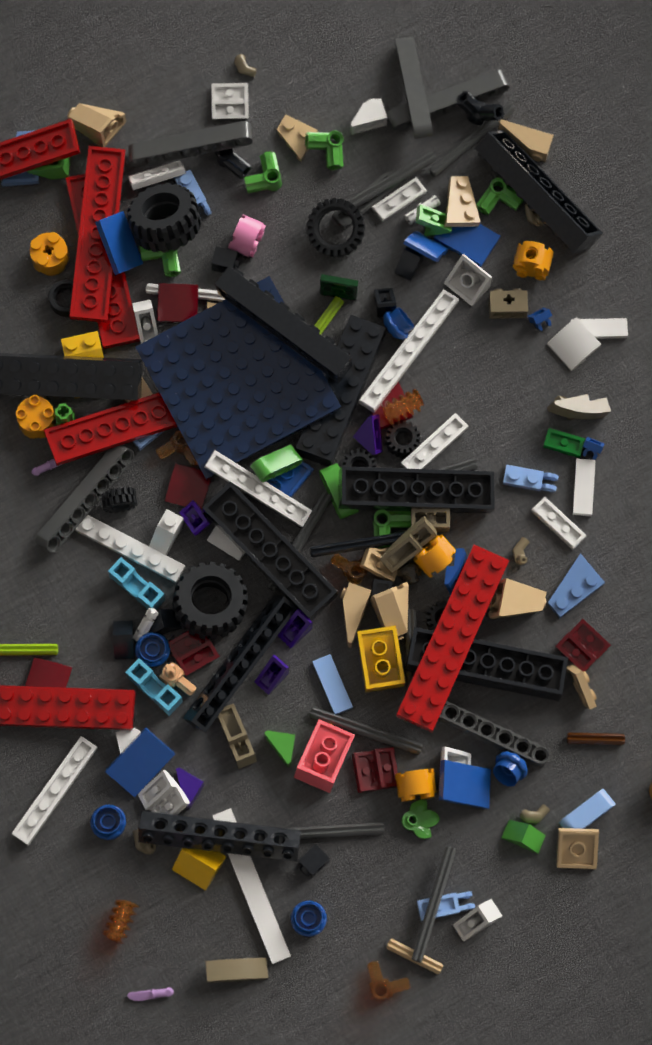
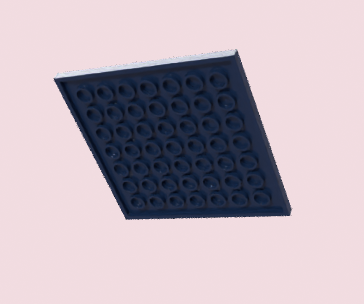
M270 276L257 282L260 290L263 292L267 290L275 297V301L284 303ZM226 299L135 347L206 480L216 475L204 468L214 450L238 464L341 409L339 401L321 370Z

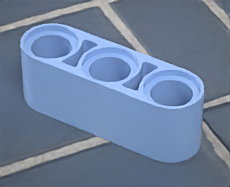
M601 789L564 817L559 824L562 828L585 829L616 804L607 792Z

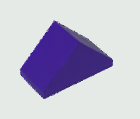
M379 414L368 417L353 436L372 455L383 452Z
M194 500L179 512L195 536L202 533L213 523Z
M297 609L278 636L290 648H293L312 630L313 622L300 609Z
M273 655L254 683L269 695L289 674V667L276 655Z
M176 768L180 788L190 802L186 807V810H189L204 787V782L185 770Z

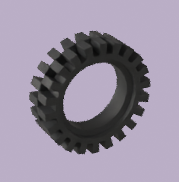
M341 198L326 199L324 202L318 203V206L312 209L311 215L309 214V220L306 224L309 241L313 244L314 248L327 256L343 257L346 254H351L362 243L361 240L365 236V220L362 217V213L351 202ZM335 210L348 214L353 224L350 238L339 245L328 244L323 240L319 232L321 219L325 214Z

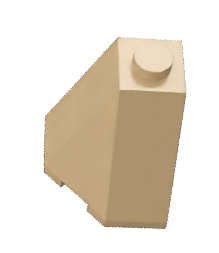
M81 103L73 107L68 113V120L72 119L75 129L100 147H105L126 123V117L123 112Z
M507 578L500 580L488 607L490 609L489 617L491 619H498L542 611L546 605V592Z
M407 582L370 597L381 627L396 626L398 640L404 638L403 634L407 633L409 585Z

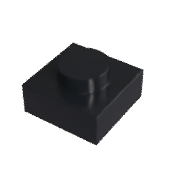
M373 579L371 597L392 588L393 581Z

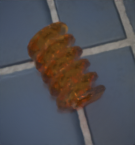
M415 388L412 390V394L407 391L405 397L399 395L398 400L392 398L391 403L385 401V407L381 404L384 415L391 425H393V418L400 422V415L406 419L407 412L413 416L414 409L420 413V406L424 407L423 400Z
M122 899L115 900L114 903L117 907L111 909L115 915H109L108 917L112 923L108 922L105 924L109 930H103L102 934L111 941L125 945L121 941V938H128L124 930H131L127 923H134L130 915H137L133 908H140V906Z

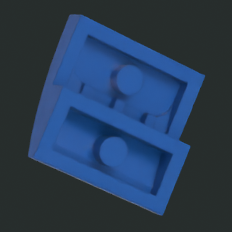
M418 231L410 234L403 243L435 262H439L441 256L446 255L449 250L447 247Z
M456 548L454 566H446L444 584L450 595L468 558L464 548Z

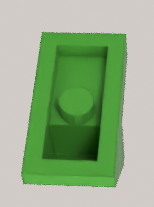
M421 204L417 207L416 223L425 226V236L446 234L452 231V227H444L446 213Z

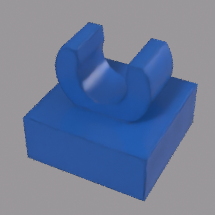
M541 308L527 316L530 323L535 324L536 328L540 331L543 330L541 326L543 321H545L547 326H551V321L548 319L552 317L550 309Z
M587 437L583 445L585 448L583 456H586L588 451H592L594 453L592 460H595L598 453L601 454L605 443Z

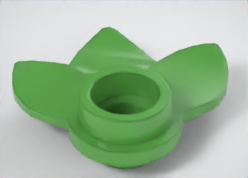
M422 799L411 804L410 810L403 814L401 822L405 829L413 831L418 838L428 839L431 838L429 828L435 826L439 822L440 817L436 812L427 810V800ZM410 817L414 819V823H411L409 821Z

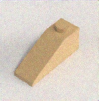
M500 120L498 131L505 130L533 160L546 162L552 144V134Z
M349 583L347 588H343L340 597L343 599L342 605L347 646L352 648L371 596V590Z

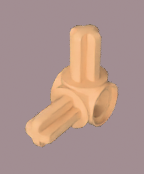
M173 662L165 665L159 678L166 685L168 684L170 687L177 686L188 696H191L196 691V686L184 677V671Z

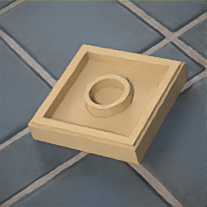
M558 828L557 868L597 869L599 830Z

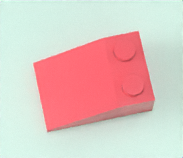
M319 719L297 766L294 778L330 793L355 734Z

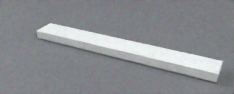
M443 289L408 335V338L404 340L359 399L360 405L375 413L458 304L459 298Z
M231 808L213 815L214 820L236 822ZM227 853L272 965L290 958L291 955L251 857Z

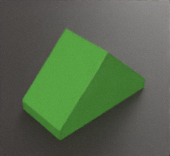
M267 730L264 733L265 738L285 765L290 767L295 734Z
M509 820L502 839L538 854L546 835L530 824Z

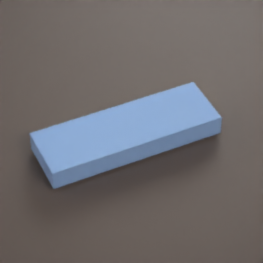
M331 654L312 661L333 713L338 715L352 709V703Z

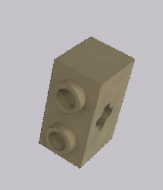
M516 288L511 291H504L503 289L490 291L489 319L527 318V290Z
M411 508V526L425 516L437 532L450 531V508Z

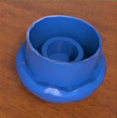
M397 307L392 312L387 311L383 316L384 326L394 338L399 340L408 338V332L414 328V324L400 307Z
M154 632L147 633L138 639L135 645V654L137 659L140 658L148 667H157L168 659L170 645L163 635Z
M506 751L496 756V765L493 768V773L496 779L503 785L515 786L518 780H522L527 776L526 762L518 754Z
M100 806L91 816V829L100 839H115L123 833L126 827V817L117 806Z
M307 900L300 902L291 913L292 927L302 936L312 937L319 934L327 922L324 908L315 901Z

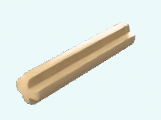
M390 939L387 944L388 950L436 974H440L443 968L442 963L424 955L421 963L413 961L414 949L394 939Z

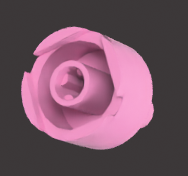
M243 214L236 226L233 240L230 241L228 249L253 258L257 250L258 241H261L265 232L266 225Z

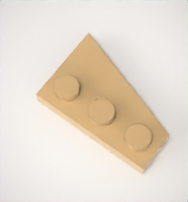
M451 176L448 184V204L444 227H478L481 221L469 177Z

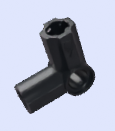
M463 91L456 99L458 105L469 115L468 120L475 125H482L484 121H498L504 117V107L501 104H486L478 101L469 91Z

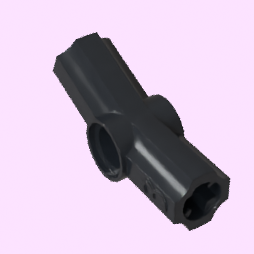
M233 149L214 152L218 164L229 169L240 179L244 178L251 169V165L234 153Z

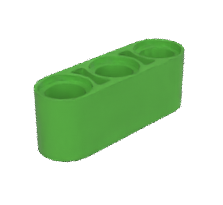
M288 445L257 459L250 467L263 483L296 468L302 463L303 459L292 445Z
M336 463L319 470V474L327 493L332 496L331 502L339 518L343 519L358 513L359 510L339 509L340 467Z

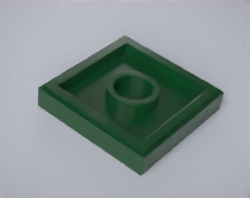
M321 274L320 294L356 301L359 280Z

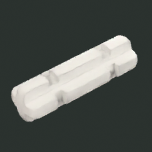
M147 609L146 616L143 617L133 635V639L136 642L141 636L149 632L154 623L153 619L155 620L158 616L156 609Z

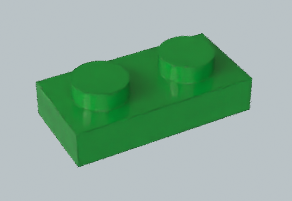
M549 428L543 448L580 458L585 438Z

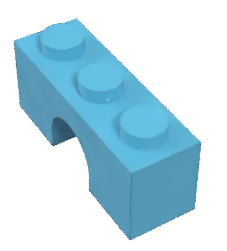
M122 557L108 570L109 577L147 609L154 608L157 610L166 600L165 593L153 583L145 581L136 572L135 568Z
M140 658L125 672L127 678L169 716L182 704V697L168 684H164Z

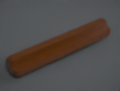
M568 733L567 743L624 745L625 735Z

